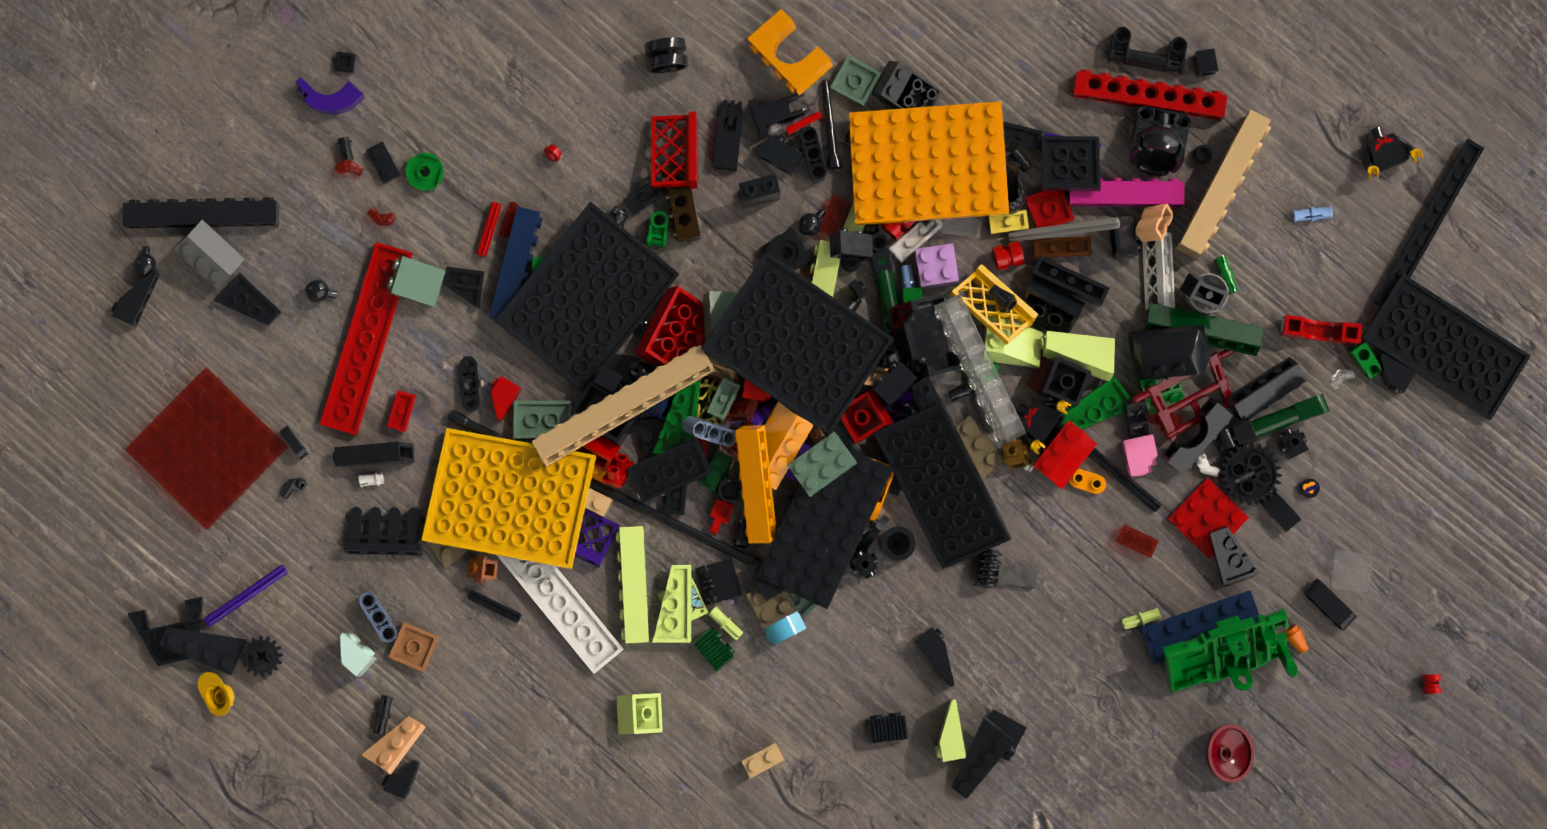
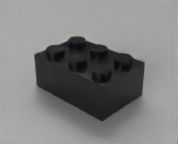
M590 381L571 410V416L586 411L589 406L600 403L605 397L612 394ZM641 413L603 434V436L621 446Z

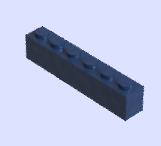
M517 206L489 318L492 320L497 318L529 278L527 268L528 265H532V258L534 257V254H531L532 248L537 246L539 237L536 236L537 229H541L543 218L539 211Z

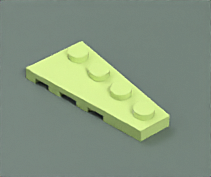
M672 565L652 643H691V565Z

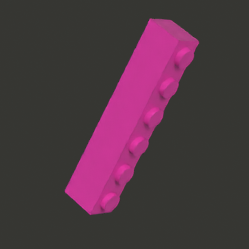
M1100 178V191H1068V204L1073 207H1147L1159 204H1168L1169 207H1183L1184 182H1179V179L1176 178L1168 179V182L1160 181L1158 178H1151L1149 181H1141L1140 178H1131L1130 181H1122V178H1111V181H1103V178Z

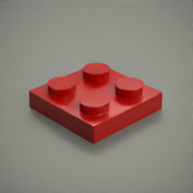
M1041 191L1025 198L1036 228L1062 225L1075 220L1063 191Z

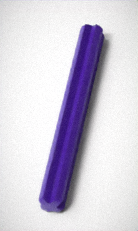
M283 565L278 566L204 618L205 623L210 627L285 576L288 573Z

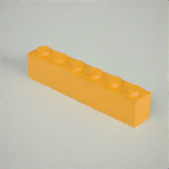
M765 425L742 426L736 429L735 442L738 446L737 460L740 463L739 479L742 481L741 497L744 500L745 507L743 515L747 525L745 533L749 543H771L774 541L777 531Z

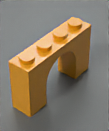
M780 9L747 38L750 44L748 48L754 55L759 54L762 57L760 59L767 68L770 66L774 70L773 74L779 80L783 79L786 82L785 86L791 93L795 91L800 96L830 70L833 64L831 59L819 47H816L803 60L797 63L787 64L776 58V50L779 44L796 30L794 21Z

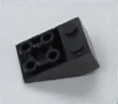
M888 61L871 94L895 109L934 106L942 90L902 63Z

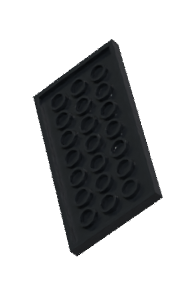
M1403 273L1400 274L1361 337L1364 341L1415 371L1417 375L1487 420H1492L1531 356Z
M943 401L874 432L942 569L1011 540L1012 537Z
M847 448L857 462L855 466L811 497L800 484L757 577L827 610L893 471L892 468Z

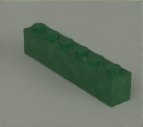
M1150 303L1146 312L1144 330L1205 324L1210 347L1257 356L1260 350L1263 327L1241 323L1236 320L1222 319L1217 316L1204 315L1199 312H1190L1180 308L1167 307L1161 304Z

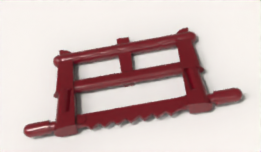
M1223 350L1219 354L1218 352L1212 353L1207 368L1210 367L1215 383L1166 407L1161 391L1192 375L1168 377L1167 380L1163 378L1161 383L1146 387L1145 391L1132 397V402L1135 404L1139 403L1149 396L1157 411L1155 414L1165 430L1164 437L1172 442L1176 439V435L1197 424L1201 426V418L1198 413L1201 408L1197 400L1219 389L1224 401L1220 405L1225 409H1231L1226 398L1232 395L1227 379L1228 376L1224 375L1220 359H1224L1234 352ZM1191 404L1196 417L1174 427L1170 414Z

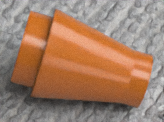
M1296 624L1289 626L1287 630L1283 631L1287 636V641L1299 654L1309 649L1301 628Z

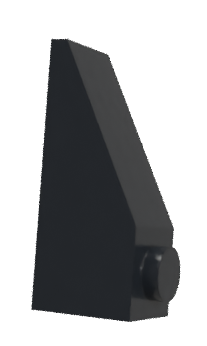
M152 271L119 298L118 302H115L112 307V317L137 327L160 275Z
M931 627L914 643L948 685L952 687L955 684L946 645L943 640L945 636L938 628L934 629Z

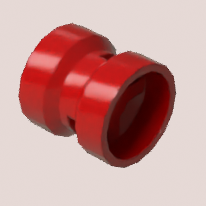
M1441 674L1421 675V681L1424 684L1422 694L1442 693V688L1439 686Z

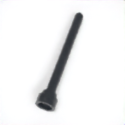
M824 79L822 80V92L830 150L827 166L829 170L843 168V163L837 153L829 81Z

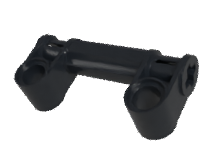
M1119 27L1113 33L1107 62H1122L1123 65L1162 72L1171 71L1183 75L1187 51V42L1184 38H1174L1168 45L1167 55L1129 49L1131 32L1126 27ZM1117 33H1124L1126 40L1120 41L1117 38ZM1173 43H1180L1182 50L1176 51L1173 48Z

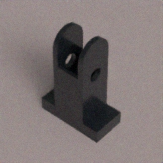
M804 93L800 96L793 94L760 107L757 104L756 98L748 101L761 139L769 137L767 127L810 111L809 107L793 112L789 108L788 103L802 98Z

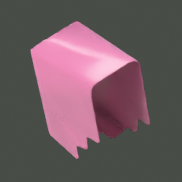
M1153 434L1122 441L1128 476L1132 478L1151 473V466L1157 464L1155 458L1157 457Z

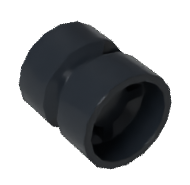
M729 477L721 481L718 492L724 502L733 504L742 498V483L738 479Z

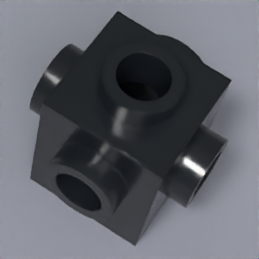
M1291 428L1281 433L1283 437L1278 439L1280 442L1278 447L1282 454H1286L1288 460L1309 450L1306 445V436L1299 429L1293 431Z
M862 550L853 555L854 559L851 561L853 565L850 568L855 576L859 575L860 578L864 576L865 579H868L876 574L874 570L878 569L876 565L879 562L874 553L870 555L869 551L864 553ZM862 561L868 562L867 568L861 566Z

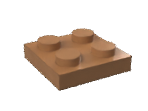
M403 622L389 658L425 672L440 636Z

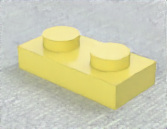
M1026 210L1009 215L988 216L991 234L1029 229Z

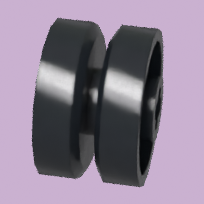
M661 38L644 44L646 56L651 57L646 61L649 73H671L689 67L687 55L682 54L686 51L684 38Z

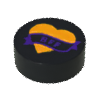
M1306 479L1300 484V493L1306 498H1313L1320 491L1319 483L1314 479Z

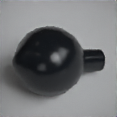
M820 209L816 214L806 213L802 215L798 223L800 233L806 236L816 235L821 229V219L826 215L825 211Z
M148 246L142 248V254L138 255L133 263L135 272L142 277H146L152 271L155 272L156 260L150 255V247Z
M318 279L309 282L305 287L307 297L313 302L324 301L327 297L336 299L338 295L337 291L329 290L327 283Z
M632 362L630 364L629 377L633 382H636L642 376L652 373V369L647 363Z

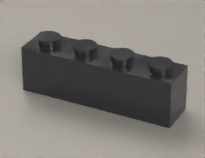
M1042 256L1038 258L1030 275L1099 308L1102 306L1110 289L1106 285Z
M1288 357L1226 399L1234 415L1244 423L1252 419L1257 413L1267 409L1277 400L1284 398L1292 390L1299 388L1307 380L1299 364L1291 357Z

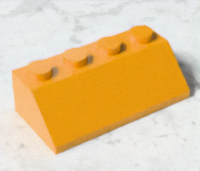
M779 401L764 424L771 486L775 490L789 469L787 465L793 462L813 427L812 423Z

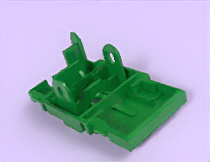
M1280 609L1268 615L1259 614L1257 615V621H1254L1253 617L1240 621L1238 616L1216 622V629L1208 631V637L1201 633L1195 639L1163 647L1169 691L1176 692L1206 681L1208 684L1226 678H1231L1236 689L1245 691L1253 686V678L1249 671L1266 666L1268 661L1277 658L1280 659L1289 676L1292 678L1298 676V668L1287 648L1285 632L1276 635V628L1284 626L1285 630L1288 629V616L1285 609ZM1240 676L1246 679L1247 682L1245 684L1240 683L1238 679Z

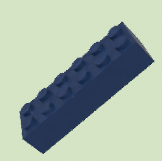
M1251 590L1138 629L1150 663L1154 665L1164 661L1163 647L1195 639L1201 633L1208 637V631L1216 629V622L1238 616L1240 621L1250 617L1257 621L1259 612Z

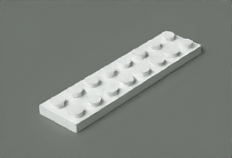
M498 556L593 674L624 650L556 566Z

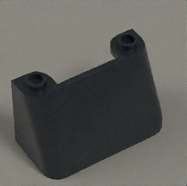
M946 293L908 301L891 307L889 311L900 361L917 377V380L964 368L963 358L959 352H950L941 315L947 312L949 306Z

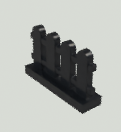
M353 507L350 510V515H346V521H350L349 534H345V540L349 541L348 543L344 542L343 551L345 554L423 556V547L419 544V541H422V536H419V524L423 522L424 517L420 516L417 508L409 509L408 516H401L400 510L393 507L389 510L388 516H382L381 510L378 507L371 508L369 515H362V510L359 507ZM362 521H369L368 535L361 534ZM381 521H388L387 535H380ZM400 522H407V535H400ZM361 540H368V543H361ZM399 541H406V544H399Z

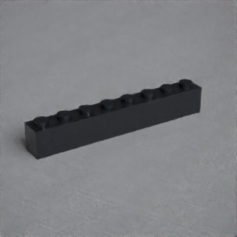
M263 197L262 200L255 201V198H243V201H236L235 198H224V201L206 198L202 202H198V199H186V202H178V199H167V202L149 199L146 203H140V200H129V203H123V226L127 229L195 227L202 219L211 227L279 226V203L272 197Z

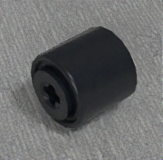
M895 526L883 534L880 540V549L888 560L901 562L912 555L915 550L916 541L910 530L905 527ZM894 540L902 542L900 550L892 548Z

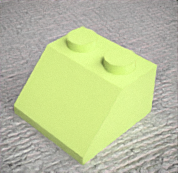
M661 693L618 695V735L663 732Z

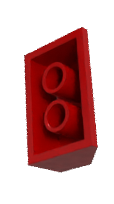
M1067 420L1032 464V467L1062 490L1097 444L1084 431Z

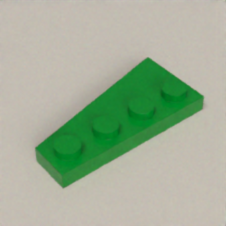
M1114 376L1110 381L1105 382L1083 398L1078 407L1069 408L1066 411L1068 412L1067 414L1063 413L1065 419L1058 430L1067 420L1071 421L1078 428L1084 429L1124 413V401L1131 400V398Z
M696 381L676 392L653 453L659 454L694 438L693 435L683 430L682 425L687 417H697L700 381Z

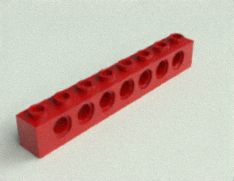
M1086 69L1076 72L1072 97L1137 108L1142 106L1157 107L1187 116L1218 121L1224 119L1228 96L1223 95L1221 91L1204 92L1203 88L1195 87L1192 90L1186 89L1184 85L1179 84L1173 87L1167 86V83L1160 81L1154 84L1148 83V80L1141 78L1130 80L1128 76L1119 75L1117 78L1111 77L1109 73L1100 72L1099 75L1092 74V71ZM1089 82H1096L1098 84V88L1091 89L1089 87ZM1113 84L1116 86L1117 91L1110 92L1107 86ZM1126 88H1134L1136 94L1129 95L1126 92ZM1145 91H1152L1154 98L1146 97ZM1164 94H1171L1173 101H1166ZM1183 97H1190L1192 104H1185ZM1207 99L1211 106L1204 107L1201 101Z

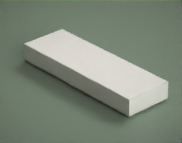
M932 220L927 227L918 222L888 250L902 263L914 253L915 249L922 246L944 225L940 220Z

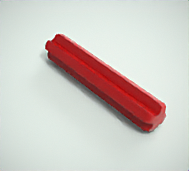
M491 202L476 251L478 256H487L502 207L498 202Z

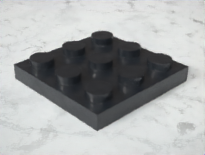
M1099 136L1041 137L1043 191H1100Z

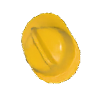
M212 672L203 673L199 677L198 689L209 711L215 716L225 715L230 707L233 706L234 691L232 688L224 684L219 676Z

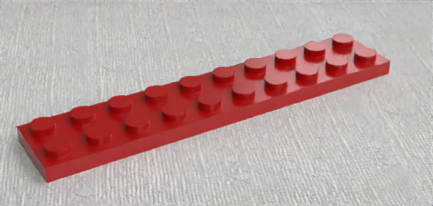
M376 242L320 425L358 436L400 297L388 294L386 285L388 279L392 278L394 270H392L394 260L400 256L412 259V252Z

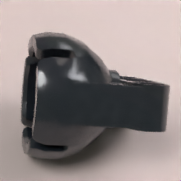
M1140 107L1134 120L1129 149L1130 162L1133 165L1135 164L1139 171L1153 176H1166L1169 172L1172 174L1177 172L1184 163L1191 126L1190 117L1157 107Z

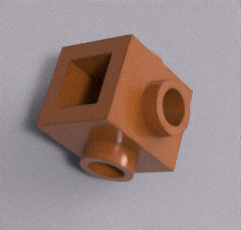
M477 555V559L469 558L467 577L474 578V582L485 583L486 580H496L498 561L488 560L489 556Z

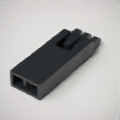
M723 100V109L719 112L713 169L737 171L743 124V113H741L743 101H739L738 108H734L735 101L731 100L729 108L727 107L728 101ZM727 118L728 126L731 127L733 126V119H735L734 131L726 130Z

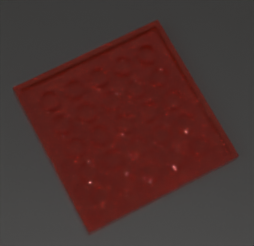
M206 367L125 450L208 530L289 447Z

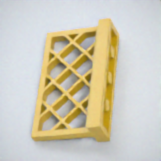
M982 264L950 294L1006 345L1026 328L1028 329L1038 316L1030 306ZM973 280L980 288L971 287V281ZM994 285L1015 295L1017 304L1008 313L1000 312L999 305L995 300L985 299V294H989V290ZM958 292H968L969 298L962 297ZM972 292L981 293V299L973 298ZM973 303L982 304L983 310H977ZM986 305L995 306L996 312L987 311ZM988 316L996 317L997 323L990 322ZM1000 317L1009 318L1010 324H1001ZM1013 319H1017L1023 325H1014ZM1002 329H1010L1011 335L1007 337L1002 332Z

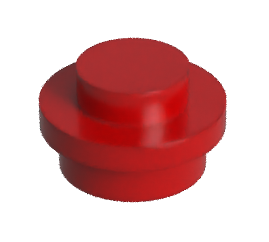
M550 144L544 148V155L549 161L558 162L561 159L562 152L555 145Z

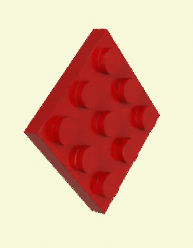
M1206 478L1167 520L1208 559H1211L1214 553L1208 531L1226 525L1234 534L1249 517L1210 479Z

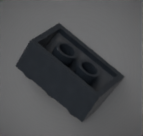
M1035 276L1022 299L1038 314L1032 326L1044 332L1070 333L1085 305V302Z

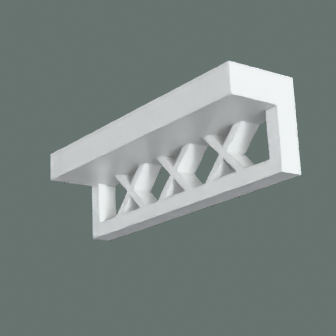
M1166 232L1162 240H1155V245L1152 249L1149 247V241L1142 242L1145 310H1148L1154 293L1158 296V304L1175 308L1172 233ZM1152 256L1156 258V264L1153 268L1149 262ZM1153 274L1157 277L1154 287L1150 284Z

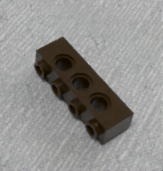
M670 164L664 169L671 174L677 167ZM679 171L674 178L676 180H685V174ZM661 172L662 180L664 181L667 176ZM681 186L677 189L668 187V190H665L666 201H671L672 208L668 209L670 220L674 219L675 227H672L673 237L678 238V243L701 239L692 189H690V186ZM677 199H684L686 204L683 207L676 206L675 202ZM687 217L690 221L687 225L682 226L679 224V219Z

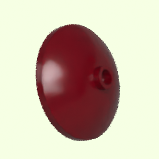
M1225 724L1215 729L1210 735L1206 746V760L1212 774L1220 781L1235 783L1244 779L1250 772L1254 762V746L1249 734L1242 727L1234 724Z

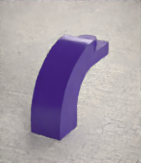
M301 77L295 82L299 86L297 90L306 97L303 101L313 110L323 114L345 113L356 107L365 98L350 81L338 92L331 95L316 92Z

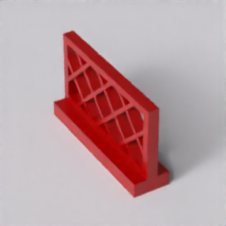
M689 112V115L651 116V187L690 186V189H698L697 113ZM678 121H685V126L680 131L673 126ZM656 122H664L667 126L660 132L656 128ZM670 128L677 133L671 140L664 135ZM681 136L685 140V144L679 148L674 142ZM662 137L667 143L660 149L656 145V141ZM670 145L677 150L671 157L664 152ZM680 153L685 157V161L681 165L674 161ZM662 154L668 160L660 166L656 163V159ZM670 162L677 167L671 174L664 169ZM681 171L685 174V180L677 181L674 176ZM660 172L667 176L664 181H655V177Z

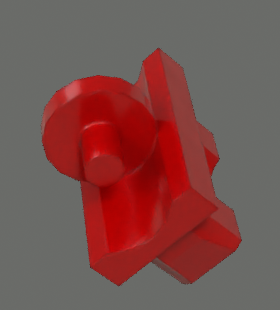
M618 453L602 478V484H611L613 487L620 489L626 483V478L629 475L627 467L634 465V462L629 461L627 455Z

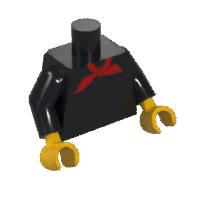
M1381 126L1370 130L1374 140L1366 144L1361 162L1367 172V178L1371 179V174H1375L1378 178L1379 172L1405 163L1410 159L1409 156L1413 163H1417L1416 157L1418 156L1423 159V154L1420 149H1415L1410 143L1394 133L1385 136Z
M1043 400L1039 403L1033 402L1030 408L1023 404L1017 408L1016 414L1023 418L1020 422V425L1023 427L1022 435L1027 445L1037 455L1040 454L1038 449L1040 447L1045 448L1065 419L1062 413H1068L1065 411L1067 406H1071L1068 402L1064 400Z

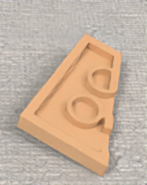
M408 716L366 750L362 756L391 774L425 729V726Z

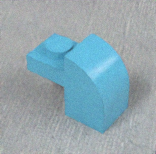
M797 611L766 627L764 630L767 640L774 646L805 630L806 626Z

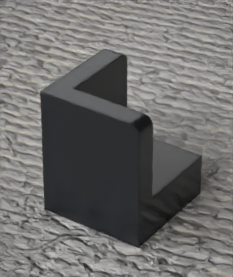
M1215 49L1195 51L1193 58L1197 77L1216 74L1218 72Z

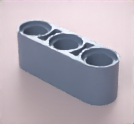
M689 416L683 421V430L697 438L727 447L735 444L736 432L723 425L694 416Z
M371 592L361 594L359 604L380 639L384 642H394L399 634L398 629L379 598ZM368 595L373 597V604L371 606H366L364 603V599ZM377 612L383 614V620L380 623L374 620V615ZM388 628H391L394 632L391 639H386L384 636V632Z

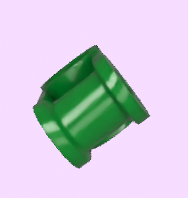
M657 211L651 216L646 247L651 245L666 249L668 218L664 212ZM657 216L665 218L663 225L658 226L654 223Z

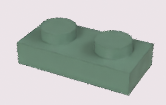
M723 377L707 413L724 421L741 385Z

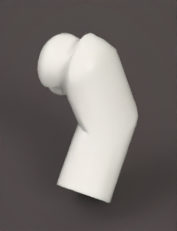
M1205 454L1199 456L1195 464L1200 473L1218 477L1220 468L1210 466Z

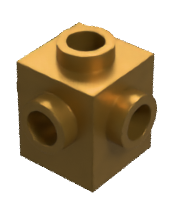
M1011 439L1007 441V444L1002 445L1003 452H1001V456L1008 468L1014 471L1031 465L1029 459L1031 452L1027 443L1025 444L1020 439Z

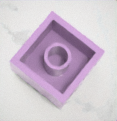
M953 243L915 249L914 255L919 286L922 289L958 284L959 277Z

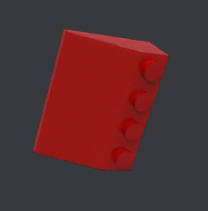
M680 286L668 288L634 353L647 362L659 367L668 364L673 358L687 353L692 347L702 346L706 341L703 302Z

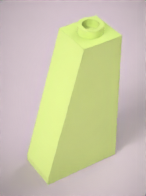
M1047 331L1044 338L1041 337L1040 349H1043V357L1052 359L1058 356L1092 371V376L1105 381L1111 380L1114 374L1115 338Z

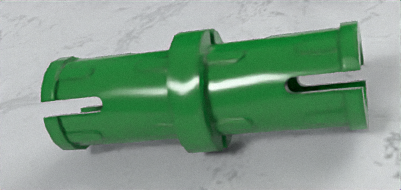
M1226 255L1215 258L1214 260L1220 272L1219 276L1226 282L1229 294L1239 291L1233 277L1234 271H1231Z

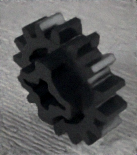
M260 635L259 640L252 637L253 643H245L248 648L241 650L245 652V655L240 658L246 660L242 666L249 667L248 673L253 670L254 676L261 673V676L264 677L266 672L271 676L272 669L278 671L276 664H282L278 659L283 654L278 653L281 646H275L276 640L269 642V636L266 640H263L262 635ZM260 643L268 644L265 648L259 649L255 646ZM255 650L261 653L265 651V657L267 658L269 663L264 660L258 661L257 659L259 658V656L257 655ZM272 650L275 652L274 662L270 659V652ZM250 651L254 654L252 663L249 661ZM260 664H266L269 667L267 669H257Z

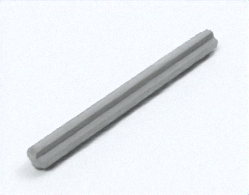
M1118 217L1018 230L1009 232L1008 238L1010 242H1021L1118 229L1120 221Z

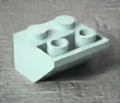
M342 633L340 635L341 662L355 676H362L375 662L376 658L373 656L375 652L368 646L359 644L361 640L353 633Z

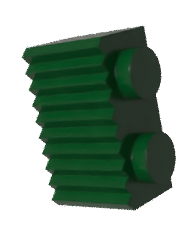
M719 450L716 451L715 457L712 458L713 460L709 464L713 472L704 476L702 481H700L701 486L714 493H717L721 481L724 480L734 461L733 457Z
M708 628L692 643L715 671L718 672L734 658L733 653L735 651L728 643L726 645L723 644L720 640L723 636L716 628L713 630Z

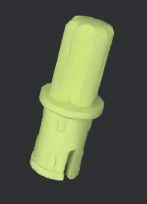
M717 606L708 614L721 626L720 629L723 628L734 640H737L743 634L731 621V617L728 618Z
M1158 608L1143 613L1140 611L1137 615L1122 619V625L1126 630L1140 625L1145 626L1147 623L1161 620V615Z

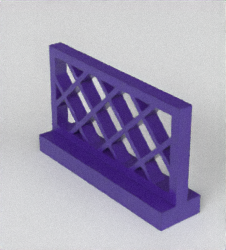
M585 509L583 518L593 517L596 525L586 528L582 520L583 529L580 530V533L585 532L588 542L583 544L577 543L575 557L600 568L620 525ZM609 525L614 527L611 534L603 536L600 527ZM598 528L601 537L590 541L587 531ZM602 540L604 549L600 554L594 551L592 543Z

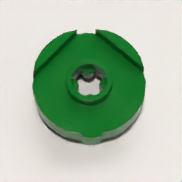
M420 153L412 157L406 165V177L409 183L419 191L435 190L444 178L443 164L431 153ZM428 167L430 174L422 177L420 170Z

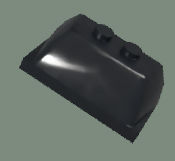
M1205 324L1128 331V340L1135 371L1141 379L1198 375L1207 368L1211 359Z

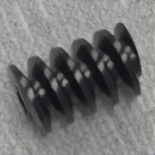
M988 549L977 555L982 558V560L976 561L981 567L975 568V571L980 575L974 576V579L979 582L973 583L972 586L988 589L997 586L992 580L998 579L994 572L1000 571V569L995 564H1000L1001 561L996 559V557L1002 556V553L997 550Z

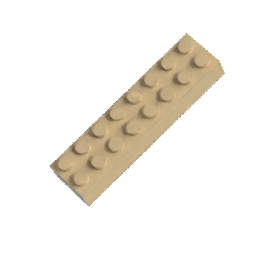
M1250 110L1245 115L1178 242L1176 250L1195 260L1206 253L1210 245L1207 243L1208 240L1215 236L1219 228L1216 224L1224 219L1228 211L1225 207H1228L1236 196L1234 190H1237L1245 179L1242 176L1243 173L1246 174L1247 170L1250 169L1254 161L1251 159L1252 156L1254 157L1259 152L1263 144L1260 140H1263L1271 129V126H1269L1270 119L1253 110Z

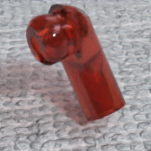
M351 160L338 162L335 166V171L338 174L352 172L360 177L364 171L362 167Z
M374 207L367 212L379 226H390L396 221L394 213L380 214Z

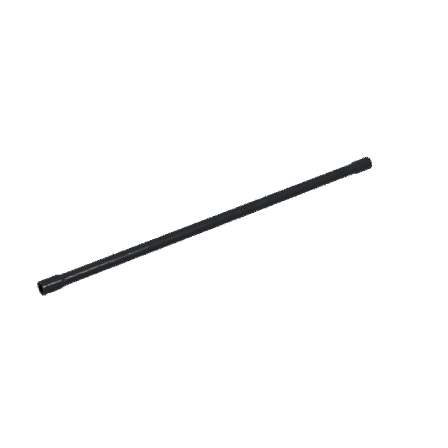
M454 410L449 414V421L475 433L510 439ZM591 478L589 488L729 555L749 567L761 560Z

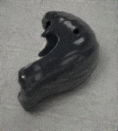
M1014 160L1006 161L1009 214L1017 213L1023 207L1026 198L1025 186L1019 173L1020 164Z

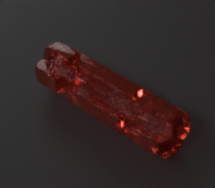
M509 202V210L506 211L502 223L503 228L499 232V236L508 239L510 236V229L513 226L517 206L520 207L516 202Z

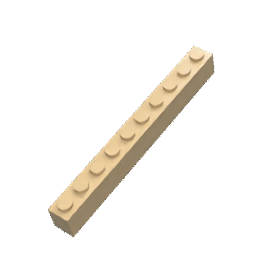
M702 346L692 347L682 356L673 358L668 364L657 367L654 372L640 377L631 385L624 386L614 395L605 397L600 403L589 406L586 411L573 415L565 423L558 424L551 431L537 436L532 443L546 466L551 465L715 371L706 353L701 349Z

